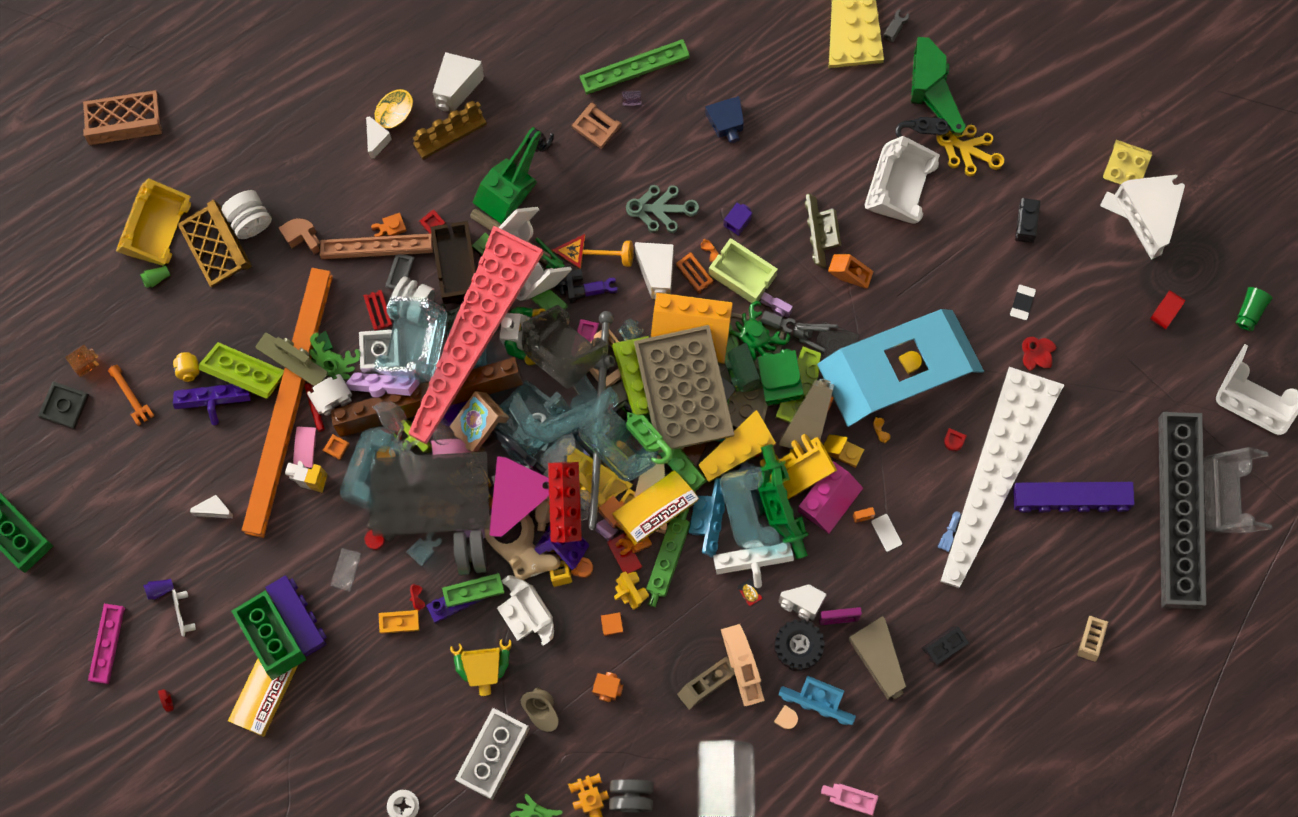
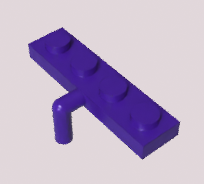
M234 384L174 391L173 396L174 409L207 406L212 425L219 423L215 405L251 401V392Z

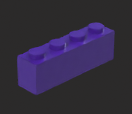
M285 575L265 587L306 657L327 645L324 640L327 638L322 628L318 629L315 625L317 619L312 611H307L305 606L308 603L303 595L299 596L296 592L298 586L293 578L289 580Z

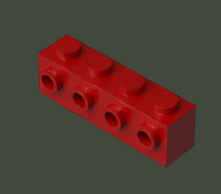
M579 462L548 463L551 542L582 541Z

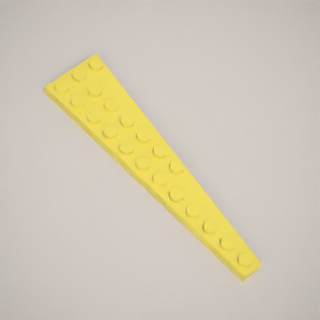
M832 0L829 68L883 63L884 56L876 0Z

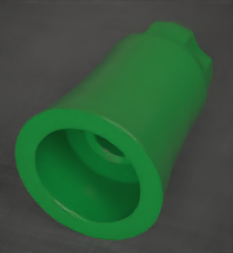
M1248 287L1243 305L1237 316V326L1244 330L1253 331L1266 307L1272 301V296L1258 288Z

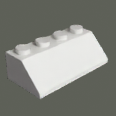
M493 708L455 780L493 800L530 729L529 726Z

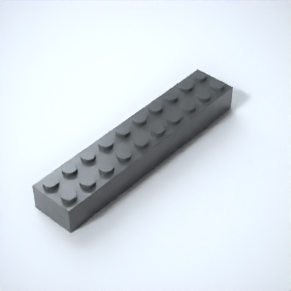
M1163 412L1158 418L1161 608L1202 609L1206 606L1202 413Z

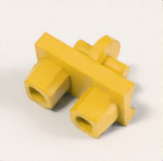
M625 571L620 574V577L616 579L618 585L615 587L618 593L614 596L615 600L622 599L624 604L629 602L633 610L637 609L649 596L644 587L636 590L634 585L640 581L636 572L627 574Z

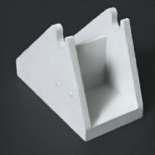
M1177 175L1127 180L1120 185L1115 194L1116 200L1151 260L1162 255L1164 247L1170 243L1185 187L1183 183L1179 185L1173 184L1172 180L1176 179Z

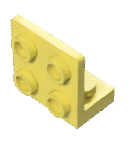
M1116 140L1103 178L1118 184H1122L1127 180L1142 179L1152 152Z

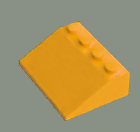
M656 293L651 337L709 325L718 363L725 364L732 316V302Z

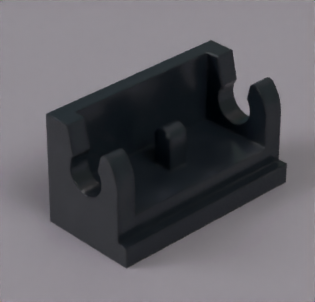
M953 626L923 646L922 650L929 655V660L932 663L938 665L969 644L959 626Z

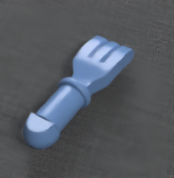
M956 511L952 514V519L947 527L948 531L943 534L938 548L950 551L954 540L953 532H956V527L961 519L960 512Z

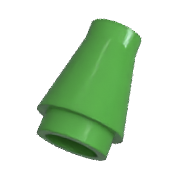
M163 266L146 270L140 276L146 288H153L169 277L170 273L167 267Z

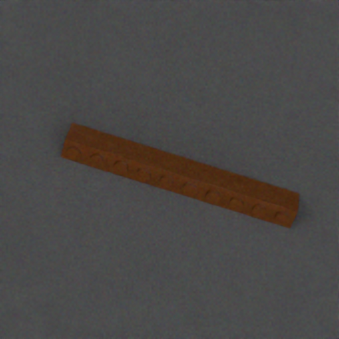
M513 357L472 369L451 405L468 401L475 391L484 392L489 395L524 385L516 358ZM429 382L419 384L410 396L384 394L380 397L332 409L330 411L333 427L339 437L416 416L423 396L428 390Z

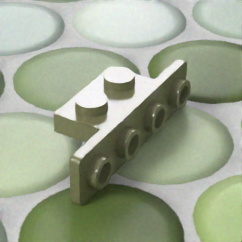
M809 193L806 194L805 207L809 214L807 222L812 235L810 236V242L814 249L813 261L817 266L824 269L827 268L824 250L841 246L837 213L835 209L819 212L817 198Z
M265 333L255 346L257 350L313 386L322 382L328 375L326 370L312 362L309 357L310 354L303 348L298 350L294 347V343L287 338H284V340L280 337L274 338L270 334Z

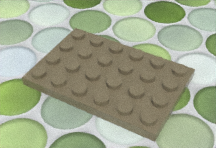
M709 325L634 341L652 426L659 432L672 450L734 436Z

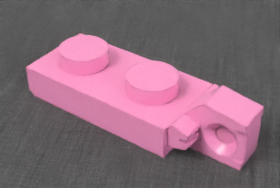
M834 784L833 788L823 785L821 794L829 796V801L836 805L871 816L874 814L878 799L877 795L842 784Z

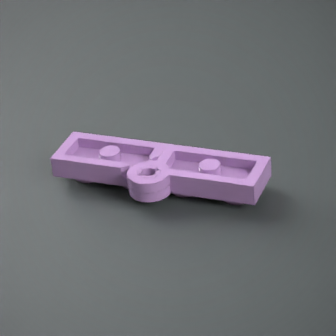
M355 372L346 382L349 390L370 392L372 397H380L385 392L387 394L410 396L420 384L418 378L360 372Z

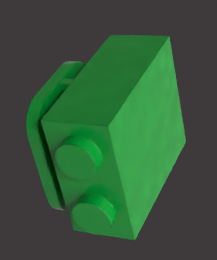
M784 349L777 354L764 353L761 357H757L767 406L805 398L795 350Z

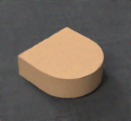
M785 705L774 723L783 729H792L798 722V716L795 711Z

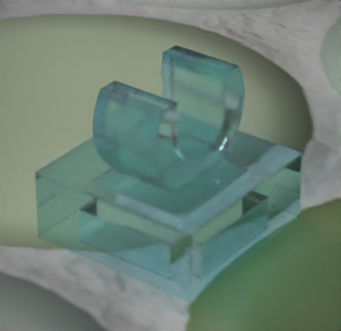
M630 318L618 330L625 341L636 339L644 332V329L639 330L637 327L638 321H633Z

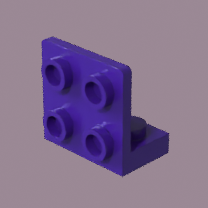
M549 525L534 550L539 555L545 551L550 552L554 550L573 570L577 567L589 544L583 537L582 541L551 542Z

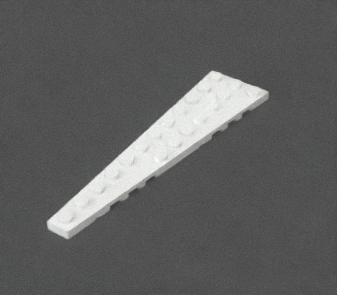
M1012 367L1008 368L940 581L941 583L960 588L1064 384Z

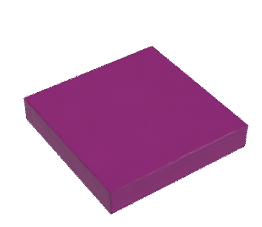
M861 607L821 611L819 623L820 625L858 622L862 614Z

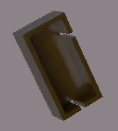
M468 221L451 223L453 230L451 234L447 224L430 227L441 298L444 305L464 301L465 294L472 283V277L476 273Z

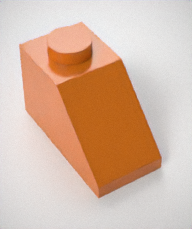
M850 254L833 255L828 270L829 273L839 280L863 288H868L874 272Z

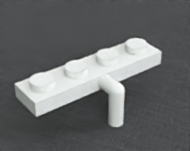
M789 542L713 555L716 574L752 568L755 588L762 586L760 567L794 561Z

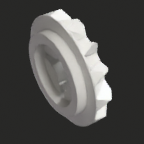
M408 790L396 791L387 802V811L390 817H416L419 810L417 797ZM405 798L406 804L411 808L405 809L402 814L401 809L395 806V804H402Z

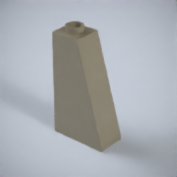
M825 379L815 380L783 433L779 443L780 446L794 449L791 443L796 440L803 451L808 452L802 441V435L806 434L810 440L819 437L821 440L834 384Z
M882 616L850 636L849 642L887 700L891 697L895 700L904 694L902 690L905 689L906 685L886 620Z

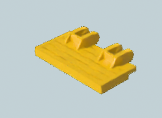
M806 434L802 435V441L808 452L804 453L799 442L794 440L791 444L798 458H796L794 452H791L779 460L786 461L784 465L790 477V480L783 483L788 493V500L837 471L819 437L810 440ZM764 459L760 461L761 467L766 464ZM762 471L754 475L757 480L758 486L762 475Z

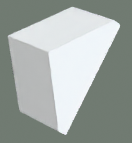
M366 117L368 153L370 158H375L392 139L386 129L371 117Z

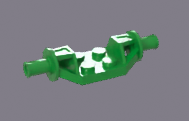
M773 444L763 446L761 450L766 464L759 468L762 471L758 491L769 525L784 537L782 539L783 543H792L796 559L806 557L808 554L802 539L808 536L809 533L805 530L803 518L793 517L794 512L787 498L788 493L783 486L784 482L790 480L784 465L786 461L777 460Z

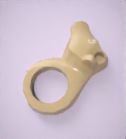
M529 514L520 520L522 525L521 535L517 540L509 544L500 543L494 536H489L491 516L488 518L484 529L486 540L492 549L510 564L517 579L525 580L540 573L559 568L561 561L556 554L544 552L539 555L534 550L536 547L533 545L534 523Z

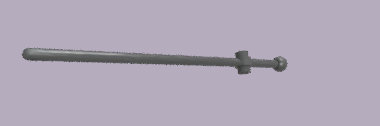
M603 311L599 315V321L602 324L600 355L592 360L593 368L599 369L589 514V528L591 530H595L597 527L607 369L615 364L614 357L612 355L608 356L609 327L614 320L613 314L609 311Z

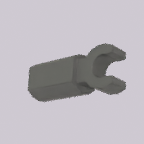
M900 9L896 11L895 19L891 21L883 34V37L890 42H894L903 24L909 18L908 13L904 18L899 17Z
M766 310L761 319L763 324L777 329L782 328L787 334H791L792 330L788 329L786 325H795L796 322L792 318L783 319L782 316Z

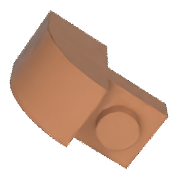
M293 219L279 227L281 234L291 248L305 241L314 255L320 252L318 247L320 242L315 236L317 232L309 221Z

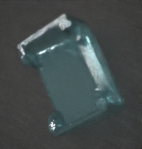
M390 297L387 314L394 320L387 355H379L377 357L374 371L390 376L430 381L435 373L447 321L446 310L429 298Z
M609 387L599 395L580 425L578 433L579 437L620 479L631 481L656 465L651 459L652 457L657 459L658 451H646L626 427V422L612 409L618 404L619 397Z
M375 427L362 431L340 487V496L343 500L374 511L377 501L371 497V489L364 482L376 451L385 454L386 450L391 447L398 448L401 439L393 430Z
M756 465L726 473L720 480L735 541L739 547L744 549L781 544L779 535L774 528L763 527L758 522L750 490L760 487L763 482L761 468Z

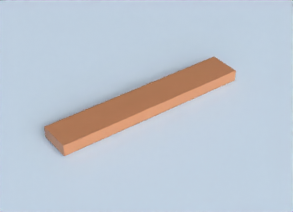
M432 234L320 240L321 259L433 253Z

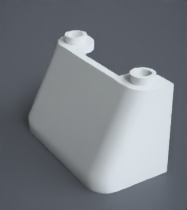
M904 136L886 143L877 164L865 202V208L908 223H918L923 217L922 207L918 206L927 174L937 169L940 154Z

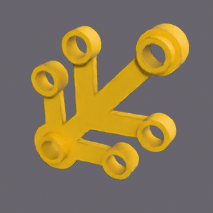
M968 125L961 136H955L952 132H948L945 135H937V142L946 148L949 157L948 165L951 168H957L960 163L959 157L955 155L953 146L960 149L966 166L965 174L967 176H974L977 170L970 154L989 163L990 168L994 170L1000 169L1004 164V157L1001 154L994 153L989 155L974 147L981 144L985 146L991 145L993 141L992 134L985 133L981 137L967 141L957 139L963 136L974 137L977 131L974 125ZM972 129L974 133H969L967 130ZM947 136L949 140H944L942 137ZM988 137L990 138V141L987 142L984 140V138ZM951 160H956L957 163L952 164ZM993 161H998L999 165H994ZM972 168L974 172H969L967 169Z

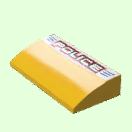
M674 470L613 512L612 515L635 546L694 505L699 498Z
M257 659L228 721L264 737L298 665L272 681L259 659Z

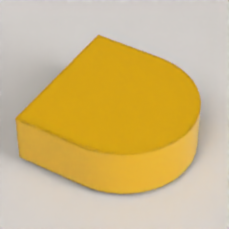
M909 351L899 356V360L908 374L916 371L921 366L922 358L915 351Z

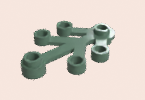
M652 185L649 187V191L640 199H631L627 202L626 212L631 217H639L648 226L649 232L656 233L659 230L658 222L652 220L645 213L652 212L666 225L669 233H675L678 225L665 213H685L687 216L692 217L698 213L699 205L694 200H688L684 205H665L669 199L678 196V188L674 185L669 186L667 192L653 204H646L652 197L656 198L660 194V188L657 185ZM656 189L658 192L653 194L651 190ZM674 189L676 190V193L671 194L670 190ZM637 206L639 209L633 211L632 207ZM693 207L695 210L689 212L688 208ZM655 224L657 227L651 229L650 225ZM669 225H675V228L670 229Z

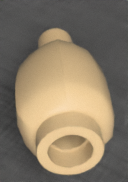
M549 497L535 508V519L538 522L537 531L545 532L546 524L550 522Z

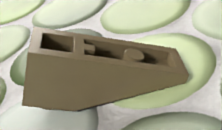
M726 656L687 683L677 694L689 710L735 675L734 668H731L728 657Z

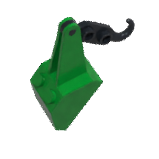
M918 37L914 50L911 103L922 104L925 102L938 118L919 117L911 121H902L895 130L898 138L902 136L901 130L903 128H910L920 134L945 135L948 132H952L955 136H961L965 130V124L946 83L949 73V63H946V55L927 37Z
M532 127L510 160L504 159L489 171L480 183L472 203L495 221L502 224L520 206L536 185V179L528 174L534 153L546 151L554 140V134L551 133L546 142L544 134L535 127Z

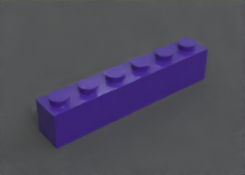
M1133 482L1015 483L1013 486L1014 510H1019L1022 513L1031 512V510L1050 512L1051 509H1058V512H1070V509H1078V512H1089L1090 509H1097L1098 512H1108L1109 509L1127 512L1134 506Z

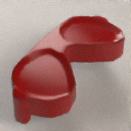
M413 584L410 588V601L413 602V608L420 611L425 607V602L418 598L422 587Z

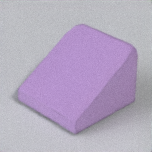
M605 519L598 522L595 529L608 541L612 540L619 531L617 528L613 529Z

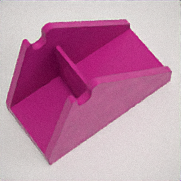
M497 456L489 536L502 537L549 497V489L542 487L544 482H549V478L506 457Z

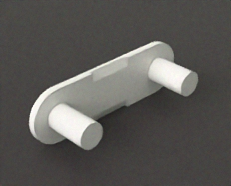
M172 590L182 637H184L185 632L196 630L194 623L183 625L179 610L178 599L188 598L187 591L176 593L175 590Z

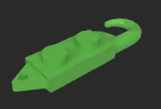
M628 412L626 427L645 450L654 452L662 449L666 454L663 459L652 457L651 460L656 464L668 463L673 457V451L663 440V437L643 415L639 416Z

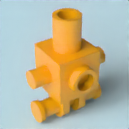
M599 773L592 777H589V775L585 776L586 779L583 781L580 778L577 779L578 782L568 784L571 794L581 789V792L578 793L580 800L573 802L575 810L583 808L584 813H589L590 817H603L600 809L604 808L602 801L609 799L607 791L599 793L598 788H593L592 786L599 782L602 783ZM589 786V790L585 791L584 787Z

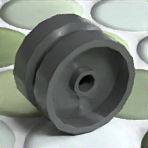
M481 529L471 531L470 543H468L467 535L464 532L454 533V557L459 576L470 574L471 562H473L476 573L487 572L486 552Z
M645 780L610 781V792L622 796L610 799L609 810L623 813L653 811V800L641 796L651 795L654 792V782Z

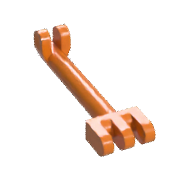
M119 365L110 367L108 372L112 378H115L135 410L130 415L137 426L141 425L138 417L141 416L144 422L148 420L144 413L147 412L151 418L154 417L148 405L143 407L140 405L121 375L122 370Z

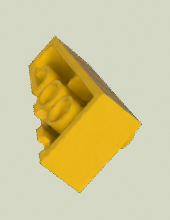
M757 410L753 412L734 431L733 437L726 438L699 464L708 482L715 480V478L762 453L761 447L769 444L776 445Z

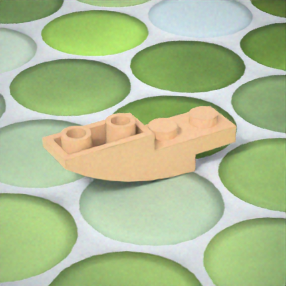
M737 624L721 629L731 668H734L744 706L765 701L759 683L761 682L759 672L741 625Z

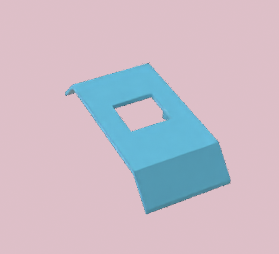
M947 309L937 310L841 348L817 364L823 378L834 384L832 396L848 427L872 412L971 372H984L953 310ZM914 339L929 370L899 382L884 351Z

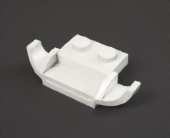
M508 575L502 580V583L511 590V598L497 608L518 641L534 631V633L538 632L542 639L541 643L544 646L552 640L554 635L553 616L533 585L528 584L524 580L517 579L515 576Z

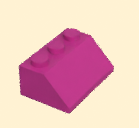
M834 461L833 464L837 471L817 482L798 508L799 513L828 534H830L863 490V487L857 480Z

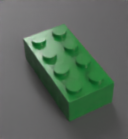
M0 492V550L19 570L26 573L54 545Z
M266 590L232 610L235 619L272 681L307 660Z

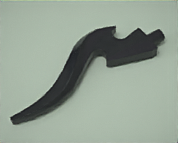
M497 428L493 429L491 434L501 443L512 449L528 466L541 475L545 473L546 468L527 453L513 438Z

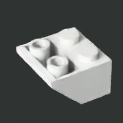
M805 585L782 592L779 603H781L783 609L799 613L798 616L801 619L813 621L825 600L826 593L811 585Z

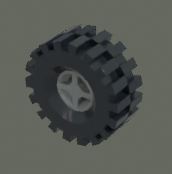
M794 619L792 622L785 623L779 629L775 639L774 649L778 660H781L782 664L788 666L789 669H797V671L807 670L811 666H815L822 657L825 646L824 636L820 633L818 626L815 627L814 623L811 621L806 622L805 619L801 621Z

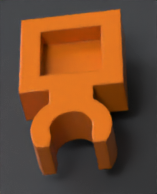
M400 213L383 218L384 224L376 223L371 226L372 230H380L378 234L374 235L375 237H382L386 233H388V236H395L407 232Z
M626 535L625 538L620 539L615 545H623L625 549L620 554L625 555L630 549L633 553L649 548L652 543L649 537H646L634 546Z

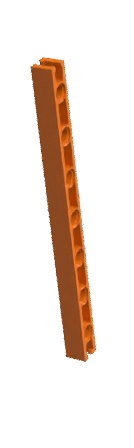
M311 268L292 339L294 347L298 350L303 348L308 353L311 349L314 350L310 338L314 333H318L333 278L330 275V271ZM287 368L284 369L242 531L246 535L261 538L265 536L305 384L304 379Z

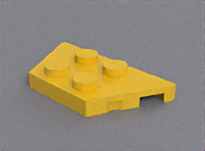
M569 445L567 462H579V472H582L592 483L593 459ZM600 465L599 492L606 499L605 501L612 496L616 497L621 492L632 487L633 484L605 466ZM580 484V497L590 503L591 496L587 497L581 491L583 486Z

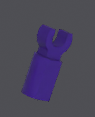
M609 278L606 282L597 281L584 284L586 297L604 294L607 291L609 293L618 292L617 287L611 288L609 286L611 283H616V279Z

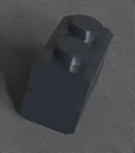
M1021 199L1018 208L1016 241L1034 243L1038 228L1039 200Z

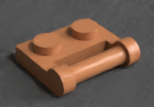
M591 102L573 123L572 128L602 149L613 134L620 129L622 123L618 120L614 121L599 110L597 105ZM590 115H595L600 120L609 125L610 128H605L603 125H601L596 120L591 118Z

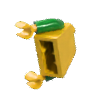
M501 639L500 648L464 651L461 644H459V651L454 652V647L451 646L450 650L454 655L456 672L464 681L469 682L470 686H479V695H490V684L498 683V679L504 676L509 666L511 640L509 639L508 646H503Z

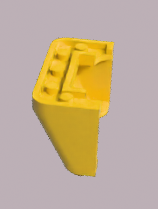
M148 178L138 191L116 251L158 265L168 264L172 256L169 246L181 215L184 212L187 213L190 209L191 202L189 200L191 196Z

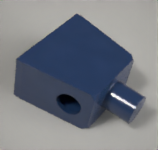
M739 96L705 106L706 117L719 138L727 136L731 144L740 140L738 132L743 131L744 128Z

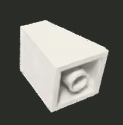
M445 52L433 90L436 107L442 111H455L484 78L481 61Z
M635 242L636 260L651 298L656 300V293L671 294L674 258L673 245Z

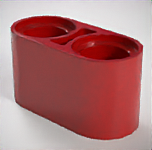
M1169 290L1150 319L1164 329H1167L1186 300Z

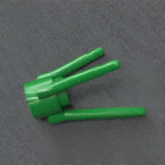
M539 238L535 239L553 258L550 259L544 253L541 256L548 262L547 269L564 268L566 266Z

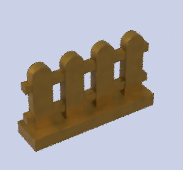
M471 101L465 105L464 110L460 112L458 110L452 111L448 115L449 118L444 121L438 119L432 123L431 128L427 130L422 128L416 132V136L413 137L415 141L413 145L422 160L487 125L482 111L478 109L481 107L479 102Z

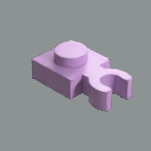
M764 292L760 302L772 307L775 314L789 318L793 306Z

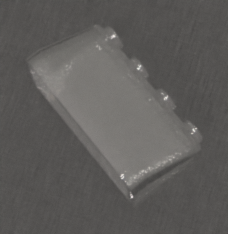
M737 740L699 742V817H755V768L752 744Z

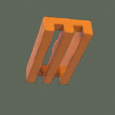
M691 252L676 262V266L698 294L703 289H706L708 285L714 283L713 279ZM688 259H690L693 262V264L705 277V279L707 280L706 282L702 280V278L690 265V263L687 261ZM683 263L701 284L700 286L695 282L692 276L684 268V266L682 265Z

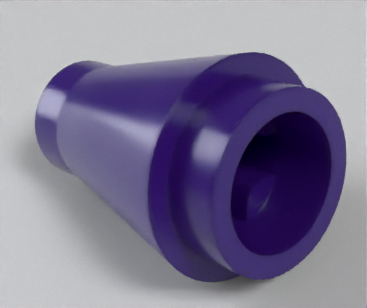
M171 579L150 581L144 585L148 600H155L174 590Z

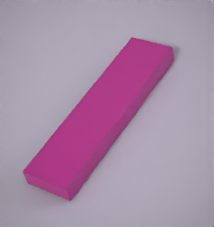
M104 604L88 678L89 682L109 684L125 609L123 606Z

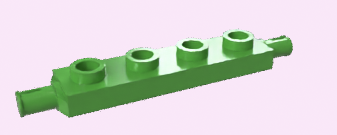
M689 508L679 514V517H675L669 522L646 588L652 594L648 603L651 607H656L659 597H666L690 528V522L686 520Z

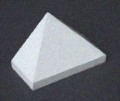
M217 495L190 509V513L193 516L233 518V514Z

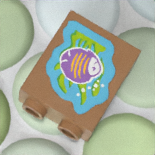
M475 391L450 425V428L454 431V435L466 444L465 447L470 452L483 453L485 449L482 444L498 423H506L510 417L487 393Z

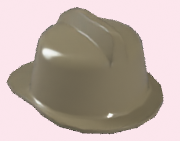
M537 687L533 692H528L522 696L521 705L537 728L546 732L557 728L559 718L553 708L554 700L550 693Z

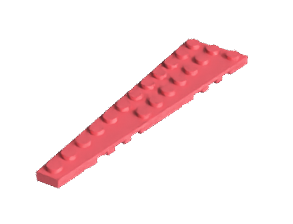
M493 226L485 246L486 249L479 260V266L472 277V283L465 294L464 302L460 306L444 345L442 356L437 362L435 373L430 379L428 390L423 396L421 406L408 433L411 437L424 444L428 443L544 253L542 249L496 226Z

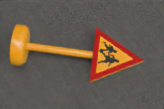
M584 234L552 249L553 252L581 269L583 254L621 256L622 264L625 267H631L633 263L634 249L632 241H625L622 245V251L583 250Z

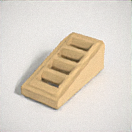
M1089 616L1077 654L1079 657L1097 661L1106 633L1107 621ZM1091 625L1100 627L1102 630L1092 628ZM1089 633L1099 635V637L1089 635ZM1088 640V641L1097 643V645L1088 643V642H1086V641Z

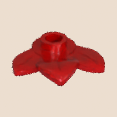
M1036 337L1026 338L1022 343L1025 367L1029 371L1034 369L1036 364L1042 368H1051L1052 356L1050 353L1056 350V345L1047 338L1039 340ZM1030 343L1034 344V349L1030 348Z

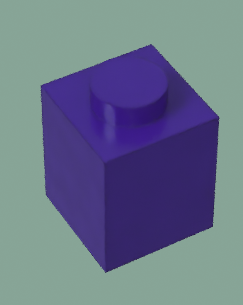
M736 203L725 217L724 227L739 236L752 219L751 209L744 204Z

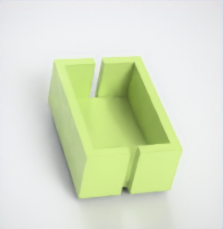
M730 238L721 250V255L718 254L710 265L709 275L752 303L759 301L765 292V288L768 289L777 276V268Z

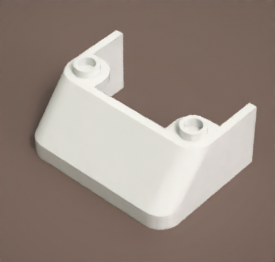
M539 208L516 209L499 228L528 242L533 235V227L529 220L539 211ZM538 262L516 298L520 301L528 300L555 287L572 270L571 267L548 268L543 271Z
M1244 344L1216 395V401L1220 406L1274 434H1284L1298 415V390L1287 389L1280 397L1247 380L1250 369L1247 364L1242 362L1248 345Z

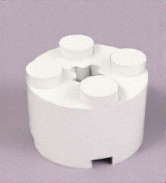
M340 374L336 375L337 379L333 380L330 377L314 386L313 393L307 392L319 414L328 416L331 414L330 410L340 404L345 406L352 401L350 398L352 393Z

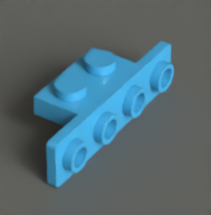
M715 478L712 496H697L699 500L694 504L689 533L692 535L705 536L702 553L709 557H713L718 549V537L721 531L722 515L725 511L724 504L728 493L727 482L720 478Z
M807 676L801 693L782 686L778 694L787 702L794 701L799 703L804 709L816 710L820 715L824 717L831 716L844 725H853L856 717L853 714L838 709L844 690L810 676Z

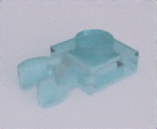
M433 531L427 534L425 542L420 538L407 551L420 566L435 553L431 548L440 545L442 542L441 538L431 541V537L435 534Z

